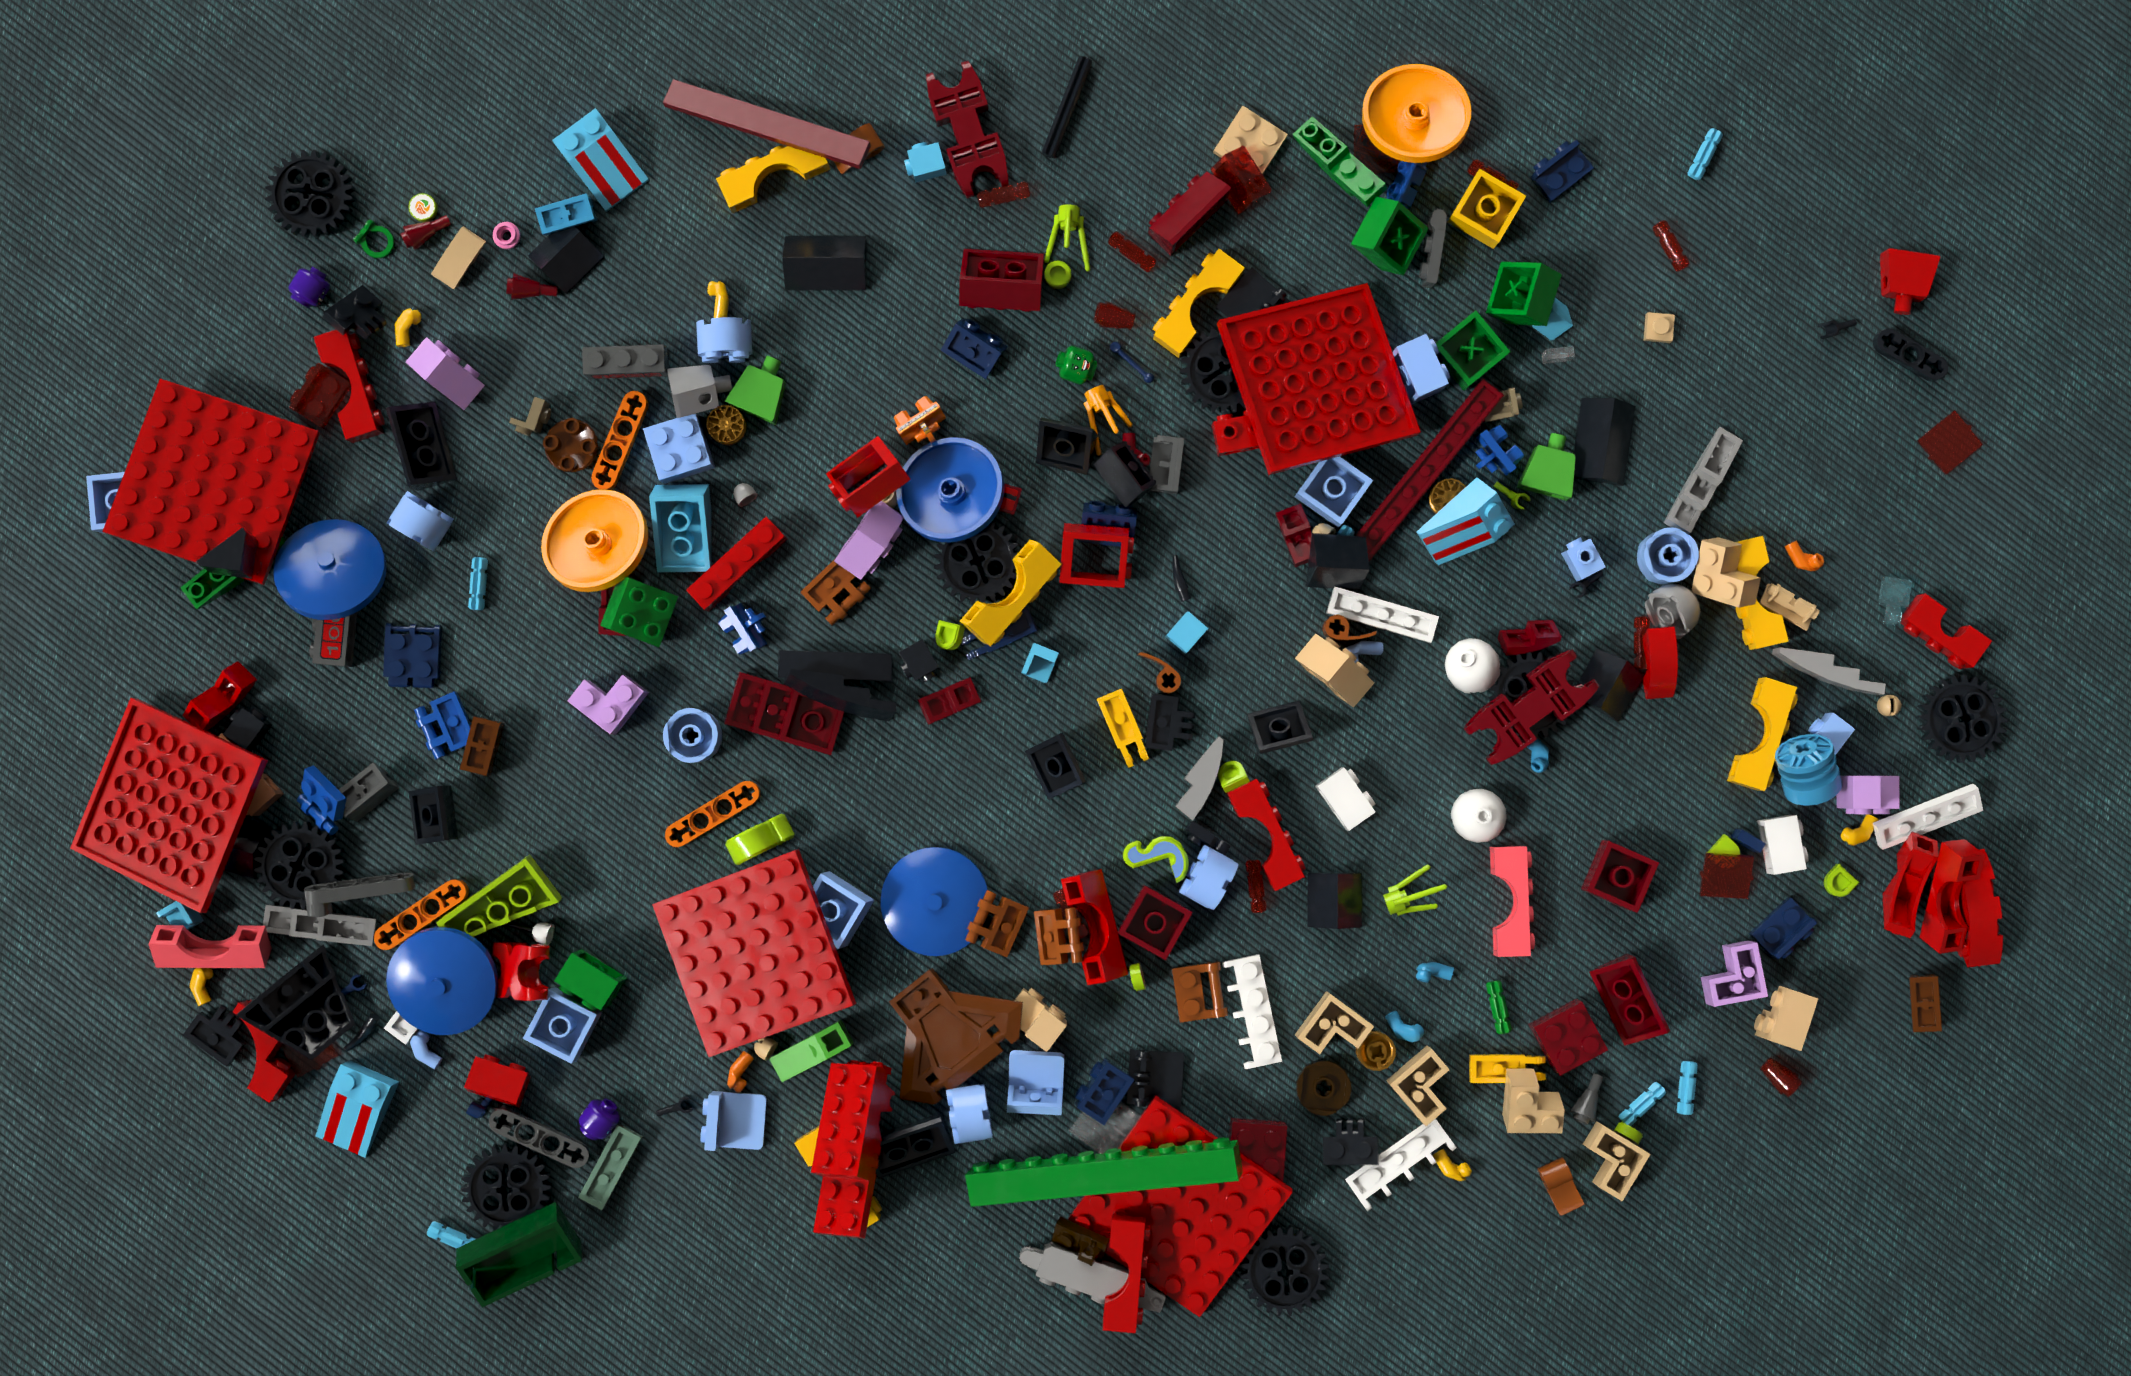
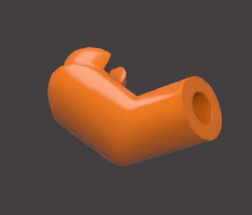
M1797 540L1784 546L1794 566L1798 569L1812 572L1824 565V558L1821 554L1803 553Z
M745 1051L740 1054L729 1070L727 1085L730 1090L733 1088L737 1093H740L746 1086L747 1082L741 1076L754 1060Z

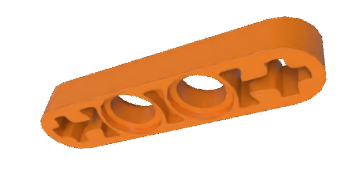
M639 391L628 392L620 404L592 472V483L598 489L612 490L618 483L649 406L647 398ZM639 397L642 406L641 408L636 407L633 415L638 417L637 420L634 421L629 416H623L625 411L630 414L632 410L629 401ZM624 421L630 422L633 427L632 432L627 436H622L618 432L619 424ZM613 446H619L622 449V456L617 461H612L608 457V450ZM604 461L612 466H617L616 471L610 468L608 476L611 478L610 483L605 482L604 485H601V480L598 479V476L600 474L604 475L608 468L603 465Z
M743 781L674 822L665 831L667 843L673 847H682L755 804L761 794L759 786L752 781ZM744 786L747 788L753 787L755 790L752 793L753 799H741L738 802L742 806L738 808L736 800L730 794L735 792V797L744 792ZM722 799H727L732 804V810L727 815L720 814L717 809V804ZM699 813L706 814L709 819L707 827L703 829L697 828L694 824V818ZM688 820L689 827L695 832V835L691 836V831H688L682 835V842L672 840L671 836L674 835L673 829L683 830L688 827L684 824V821Z
M460 879L447 881L376 930L374 934L376 946L382 950L393 949L452 910L468 897L469 888L467 884ZM451 885L454 887L460 886L459 898L453 896L445 902L439 895L440 892L442 896L449 894L452 891ZM430 899H435L439 902L440 909L437 914H429L426 910V903ZM408 914L414 915L417 919V925L413 930L405 928L403 924L404 917ZM398 928L401 933H397L391 938L392 944L382 941V938L385 936L384 931L390 933Z

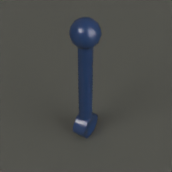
M1112 342L1110 345L1111 352L1118 353L1144 377L1143 379L1146 383L1154 381L1153 374L1147 373L1120 349L1121 346L1118 342Z

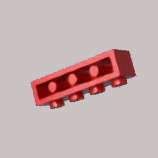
M1247 410L1243 412L1244 416L1233 418V414L1217 416V421H1213L1212 430L1218 457L1260 449Z

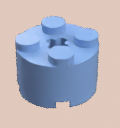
M721 317L711 318V324L704 325V320L696 322L698 356L702 357L703 363H716L720 358H729L731 363L745 362V358H749V355L752 354L751 320L747 319L743 324L742 318Z
M407 491L389 517L387 524L407 537L419 542L424 547L435 551L454 519Z
M1673 527L1664 528L1648 535L1639 544L1637 552V563L1640 571L1648 581L1657 584H1671L1687 578L1694 570L1699 559L1698 546L1695 540L1682 530ZM1671 553L1672 558L1669 560L1664 559L1663 554Z
M685 708L677 711L668 720L663 730V741L666 749L676 759L687 763H699L710 759L717 753L722 741V730L717 719L709 712L696 708ZM692 728L699 735L698 738H695L694 743L692 739L687 738V734L692 732Z
M1204 845L1197 857L1200 861H1197V863L1193 862L1189 867L1186 876L1190 879H1185L1179 893L1206 908L1214 910L1226 892L1225 889L1228 883L1232 881L1239 864Z
M985 1084L946 1090L948 1105L950 1106L949 1118L954 1143H967L993 1138Z

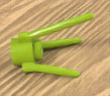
M1076 205L1059 206L1058 215H1054V225L1044 258L1045 263L1049 262L1059 226L1061 230L1065 231V248H1069L1071 231L1076 230V226H1078L1085 270L1090 271L1083 226L1084 217L1080 216V207Z
M1427 864L1398 884L1388 887L1389 893L1384 894L1383 897L1390 915L1397 913L1400 916L1410 912L1437 909V904L1407 906L1410 905V901L1447 889V885L1443 884L1407 896L1405 890L1399 891L1428 871L1430 865Z

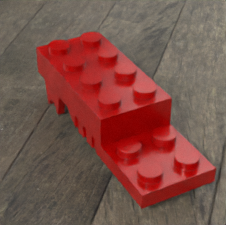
M850 1060L847 1064L831 1063L811 1169V1173L823 1177L813 1229L814 1233L863 1239L866 1237L876 1179L875 1173L879 1162L878 1155H880L881 1151L880 1115L881 1112H892L890 1099L895 1095V1092L886 1085L887 1075H891L892 1068L883 1065L882 1062L873 1061L869 1064L867 1062Z

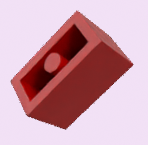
M486 1054L483 1058L475 1056L464 1088L468 1092L520 1108L531 1078L525 1072L526 1067L515 1063H510L508 1067L499 1064L500 1059Z

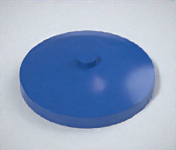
M950 437L936 440L933 443L930 442L918 449L903 466L904 471L911 480L896 490L899 510L914 531L933 541L957 542L978 534L993 521L1002 505L1005 487L1002 471L996 459L985 447L969 439Z
M323 520L299 529L285 541L275 559L274 581L283 601L295 612L317 620L339 619L360 611L376 597L385 580L386 559L376 537L363 526L346 520Z
M942 847L919 849L899 860L885 879L881 892V912L884 922L892 936L905 948L915 953L927 956H943L957 952L970 944V942L965 940L969 932L967 927L976 916L979 909L977 907L979 900L983 899L986 890H988L987 883L978 867L963 854Z
M434 927L413 934L395 951L387 970V990L394 1008L409 1024L430 1034L453 1035L471 1029L487 1015L497 996L498 973L490 953L477 939L453 928Z

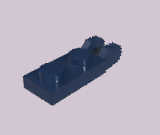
M1027 606L1022 610L1021 617L1005 629V634L999 642L992 646L985 644V646L970 651L966 655L968 661L987 652L991 653L1038 631ZM971 633L963 637L961 645H967L977 639V637Z

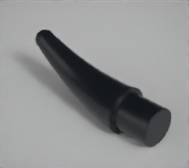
M1173 555L1172 569L1176 593L1178 592L1181 602L1191 599L1188 591L1189 587L1184 579L1178 556Z
M373 1013L369 1015L356 1036L344 1047L345 1052L358 1046L374 1032L380 1020L378 1015Z

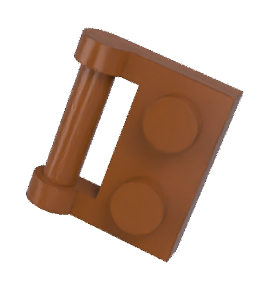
M1220 961L1172 968L1180 1023L1228 1016L1227 1007H1224L1219 975V970H1221ZM1208 972L1213 1009L1205 1010L1200 973Z

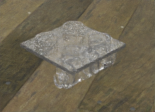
M1120 1101L1105 1126L1082 1111L1069 1129V1132L1098 1152L1097 1154H1102L1106 1150L1118 1148L1141 1116Z

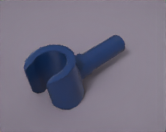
M354 975L351 978L350 984L341 990L344 996L355 990L362 991L367 988L368 983L360 988L355 986V980L362 975Z
M486 1097L481 1104L472 1101L466 1113L474 1118L483 1117L493 1099Z

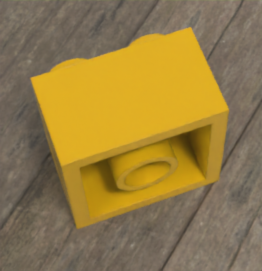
M1479 169L1450 216L1448 223L1494 249L1509 227L1526 195Z

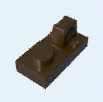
M1061 1216L1055 1225L1052 1241L1075 1252L1078 1251L1077 1260L1090 1266L1096 1260L1103 1261L1110 1240L1108 1237Z

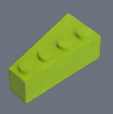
M529 854L440 918L436 924L439 927L463 931L473 937L544 907L556 904L562 899V896Z

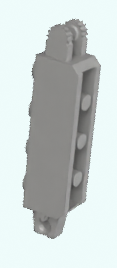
M1053 1241L1045 1244L1043 1250L1028 1245L1024 1246L1019 1254V1259L1024 1266L1027 1265V1267L1036 1269V1276L1040 1277V1282L1050 1286H1055V1283L1066 1286L1065 1290L1075 1295H1080L1083 1292L1091 1295V1300L1100 1304H1104L1105 1296L1115 1293L1125 1284L1129 1274L1128 1268L1106 1260L1102 1262L1096 1260L1090 1266L1077 1260L1078 1251L1075 1252L1069 1248L1062 1247ZM1141 1277L1140 1280H1145L1144 1297H1139L1138 1308L1161 1312L1165 1302V1294L1148 1286L1146 1278Z

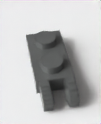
M1441 208L1434 210L1427 222L1430 236H1426L1423 252H1427L1426 263L1422 262L1419 272V278L1423 279L1422 287L1432 288L1438 281L1447 223V214Z

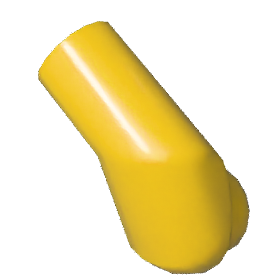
M710 281L707 292L710 296H716L714 318L727 317L729 298L726 286L721 281H718V283Z
M411 308L404 310L395 322L397 347L410 346L409 328L412 324L417 325L421 322V313L418 310H412Z
M1866 814L1859 828H1844L1841 833V839L1853 846L1866 842L1874 831L1873 822L1879 821V819Z
M195 968L193 970L190 989L198 1006L212 1001L205 987L206 980L214 975L212 968Z
M1444 1149L1432 1155L1446 1177L1457 1181H1464L1472 1173L1467 1163L1464 1162L1460 1165L1452 1163Z

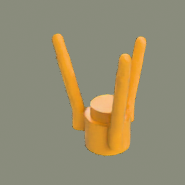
M1104 385L1096 386L1084 394L1087 401L1083 404L1087 410L1090 428L1094 429L1097 434L1093 409L1096 413L1103 411L1115 434L1119 432L1108 409L1110 404L1126 425L1132 427V422L1114 400L1111 391H1106ZM1097 437L1095 445L1097 456L1101 455L1099 437Z

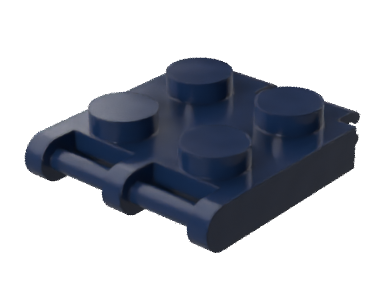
M386 623L383 677H389V687H410V678H413V687L434 688V680L440 679L441 625L418 627L417 624L393 626V623ZM393 631L409 632V634H393ZM418 632L434 633V635H418Z

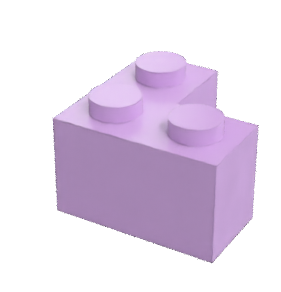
M426 337L406 361L424 380L463 410L467 408L485 386L477 379L480 374L468 364L462 367L458 363L461 359L439 340L433 343Z
M880 501L867 511L834 562L860 580L867 571L872 574L881 561L878 559L879 556L882 558L887 556L893 547L890 541L894 542L903 530L899 525L904 517Z
M622 675L608 694L591 681L583 680L568 699V702L610 735H616L649 692L629 676Z
M1841 776L1842 789L1837 794V808H1845L1846 814H1871V809H1873V814H1890V809H1899V776Z
M1748 940L1722 945L1727 972L1701 977L1705 1002L1713 1007L1768 997L1757 942Z

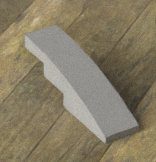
M1721 427L1717 429L1676 498L1664 524L1678 528L1688 535L1692 532L1701 512L1707 507L1714 491L1726 475L1743 442L1742 439Z
M1781 647L1773 649L1772 654L1820 681L1847 690L1872 695L1885 694V683L1859 680L1860 669L1833 666V654Z
M266 904L263 926H266L267 933L373 946L376 924L375 918L334 912L323 917H308L307 909H290L288 906Z

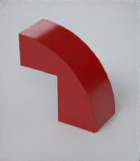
M1675 627L1649 628L1642 639L1647 664V671L1642 679L1645 698H1670L1675 693L1678 673Z
M237 661L222 670L213 687L190 700L182 716L190 724L207 731L236 707L251 690L257 679Z

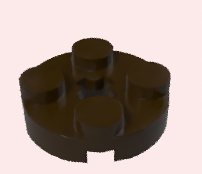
M1317 1060L1305 1065L1299 1073L1296 1081V1093L1301 1104L1311 1113L1328 1116L1336 1113L1349 1101L1351 1082L1345 1070L1335 1062ZM1322 1080H1326L1327 1085L1331 1086V1090H1327L1325 1095H1320V1090L1316 1089V1085L1321 1084Z

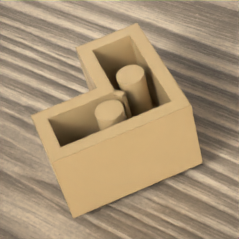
M1719 537L1701 541L1699 559L1691 591L1694 594L1740 608L1756 603L1761 578L1737 571L1742 544Z
M1315 634L1295 659L1310 674L1325 683L1337 697L1354 708L1374 684L1367 676L1370 671L1357 661L1355 663L1354 661L1357 657L1346 648L1342 651L1339 650L1340 646L1330 637L1324 640Z
M1779 986L1778 991H1774L1770 1000L1771 1012L1763 1009L1762 1014H1759L1755 1020V1035L1802 1051L1818 998Z
M1023 988L1014 1000L1023 1002L1021 1030L1025 1032L1027 1038L1047 1052L1067 1026V1020L1064 1019L1066 1017L1065 1013L1054 1004L1049 1007L1043 1003L1042 999L1044 997L1033 988H1030L1029 991Z
M1326 991L1295 1033V1036L1320 1054L1335 1033H1338L1355 1047L1359 1048L1374 1026Z
M1429 1046L1424 1047L1386 1080L1425 1126L1447 1109L1429 1087L1447 1073L1449 1068Z
M1506 1068L1502 1115L1507 1133H1562L1565 1110L1559 1092H1539V1084L1534 1069Z
M1596 1121L1583 1145L1605 1158V1161L1592 1182L1623 1201L1651 1154Z

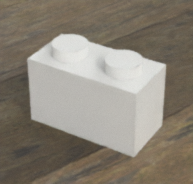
M1341 767L1315 787L1345 830L1350 831L1375 813L1372 807L1375 805V802L1367 791L1362 793L1356 785L1360 781L1351 769L1347 771L1344 767Z
M1797 815L1757 820L1760 839L1766 843L1762 850L1767 874L1775 875L1807 869L1808 852L1806 847L1802 846L1803 825L1801 820L1797 819Z

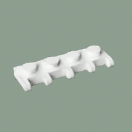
M1256 954L1222 962L1223 968L1234 966L1237 984L1229 985L1227 989L1228 992L1239 990L1243 1010L1233 1012V1017H1244L1248 1037L1238 1039L1239 1045L1250 1043L1254 1061L1243 1063L1244 1069L1282 1062L1260 955Z
M1435 1118L1427 1126L1422 1124L1379 1155V1165H1364L1345 1180L1365 1209L1369 1211L1372 1207L1366 1199L1382 1189L1386 1196L1389 1197L1392 1193L1386 1184L1403 1172L1409 1181L1413 1180L1414 1177L1408 1170L1410 1167L1424 1157H1427L1429 1162L1434 1165L1437 1162L1430 1154L1444 1143L1452 1151L1456 1149V1146Z

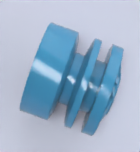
M1816 734L1799 735L1788 739L1777 748L1775 761L1778 765V772L1781 775L1783 792L1788 801L1803 806L1817 805L1829 801L1842 789V779L1839 767L1836 764L1837 758L1830 739Z

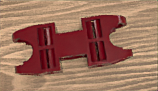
M967 60L961 62L963 72L961 81L957 86L951 88L943 86L939 80L935 79L933 72L926 74L929 102L937 126L940 127L951 123L958 145L947 148L946 152L955 180L968 199L974 197L972 190L973 179L979 172L987 171L992 173L996 179L999 178L1002 187L1009 185L1006 157L998 133L987 136L983 134L977 114L988 111V103L980 79Z
M1573 649L1547 659L1529 672L1526 677L1533 687L1510 703L1507 697L1501 693L1480 708L1467 722L1464 730L1468 735L1479 729L1481 731L1493 729L1496 732L1497 742L1493 747L1494 751L1486 757L1490 765L1516 755L1537 740L1529 728L1550 712H1553L1557 719L1563 721L1581 708L1597 691L1599 684L1595 679L1584 685L1579 684L1577 686H1571L1567 682L1566 672L1571 666L1569 663L1577 657Z

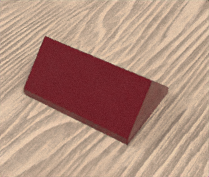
M1624 954L1589 972L1624 1046L1670 1032L1635 956Z

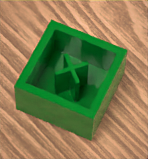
M1375 197L1351 245L1380 270L1404 276L1429 228L1399 201Z
M1501 262L1486 314L1505 324L1547 326L1562 274L1543 263Z
M1476 310L1436 342L1439 351L1436 356L1439 362L1445 364L1449 374L1463 391L1510 353V350Z
M625 577L623 581L615 585L600 626L660 647L678 596Z
M581 949L571 953L554 981L560 985L558 987L559 990L569 996L577 995L583 999L581 1003L584 1006L596 1011L597 1009L603 1010L612 1004L628 978Z

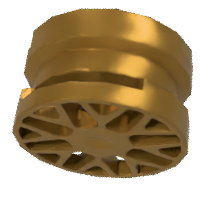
M718 406L710 412L707 418L706 426L708 433L715 441L723 445L738 443L746 433L747 424L744 416L738 409L732 406Z
M1452 478L1444 479L1437 483L1430 491L1428 497L1429 506L1432 511L1437 514L1466 486L1459 480Z
M1371 1031L1360 1047H1356V1055L1366 1068L1373 1071H1381L1393 1063L1396 1056V1048L1393 1041L1386 1034L1379 1031Z

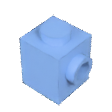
M1580 537L1566 544L1568 550L1561 553L1576 582L1606 567L1591 538L1582 541Z
M1825 713L1821 720L1819 718L1816 719L1808 729L1810 734L1822 735L1830 739L1834 746L1835 755L1855 730L1835 713Z

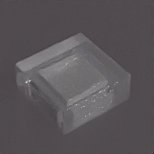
M1574 346L1549 348L1542 353L1543 364L1566 362L1575 357Z

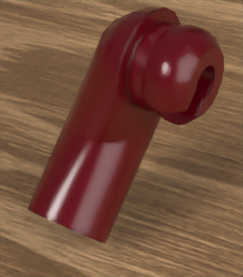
M1123 433L1122 441H1126L1127 445L1131 446L1130 449L1134 450V454L1143 463V467H1147L1150 464V456L1136 448V434Z

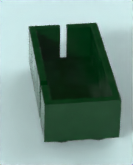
M554 1202L456 1248V1269L467 1286L470 1285L471 1292L483 1308L555 1274L554 1252L556 1251L557 1268L559 1271L582 1261V1244L557 1202Z

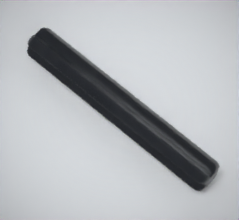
M1085 56L1078 57L1042 149V154L1046 157L1053 159L1056 157L1092 66V60Z

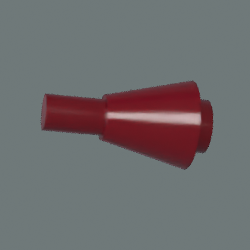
M447 215L432 222L428 221L402 226L404 232L400 233L406 247H413L416 251L434 236L437 231L450 226L451 223Z
M513 273V278L507 279L506 294H511V300L539 295L557 297L558 286L540 284V282Z

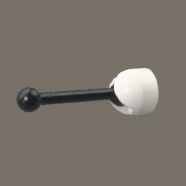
M513 922L503 925L530 932L533 939L543 945L551 943L555 929L553 924L546 922L538 923L533 928Z

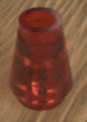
M1108 301L1105 303L1099 302L1094 315V323L1099 324L1103 328L1132 329L1135 320L1134 313H1130Z
M1771 1057L1760 1067V1070L1780 1095L1791 1096L1802 1083V1080L1798 1078L1799 1074L1773 1060Z

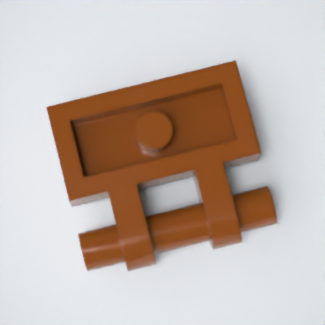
M833 560L800 593L818 612H821L828 605L832 612L825 619L833 626L839 619L843 620L848 615L846 612L857 602L861 603L865 599L864 595L871 590V587L863 581L856 588L851 583L856 576ZM846 589L850 595L838 605L833 599Z
M986 890L983 899H980L977 904L979 909L973 922L970 921L967 927L969 932L965 940L975 944L978 936L982 935L984 939L981 947L1008 957L1029 907L1002 896L998 906L994 905L993 902L997 894ZM991 912L994 916L989 928L983 927L988 913Z
M1076 907L1065 908L1066 919L1062 917L1061 908L1034 911L1041 965L1068 963L1067 953H1071L1072 963L1083 962L1081 951H1084L1083 942H1080L1078 927L1081 926L1080 918H1077ZM1064 928L1068 929L1069 943H1066Z

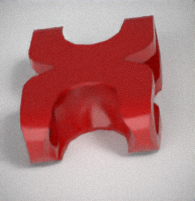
M523 942L493 943L492 956L499 959L502 970L498 980L496 997L508 998L512 996L514 1000L522 1001L548 1000V987L543 985L539 979V967L543 960L549 959L550 946L542 944H532L529 946Z

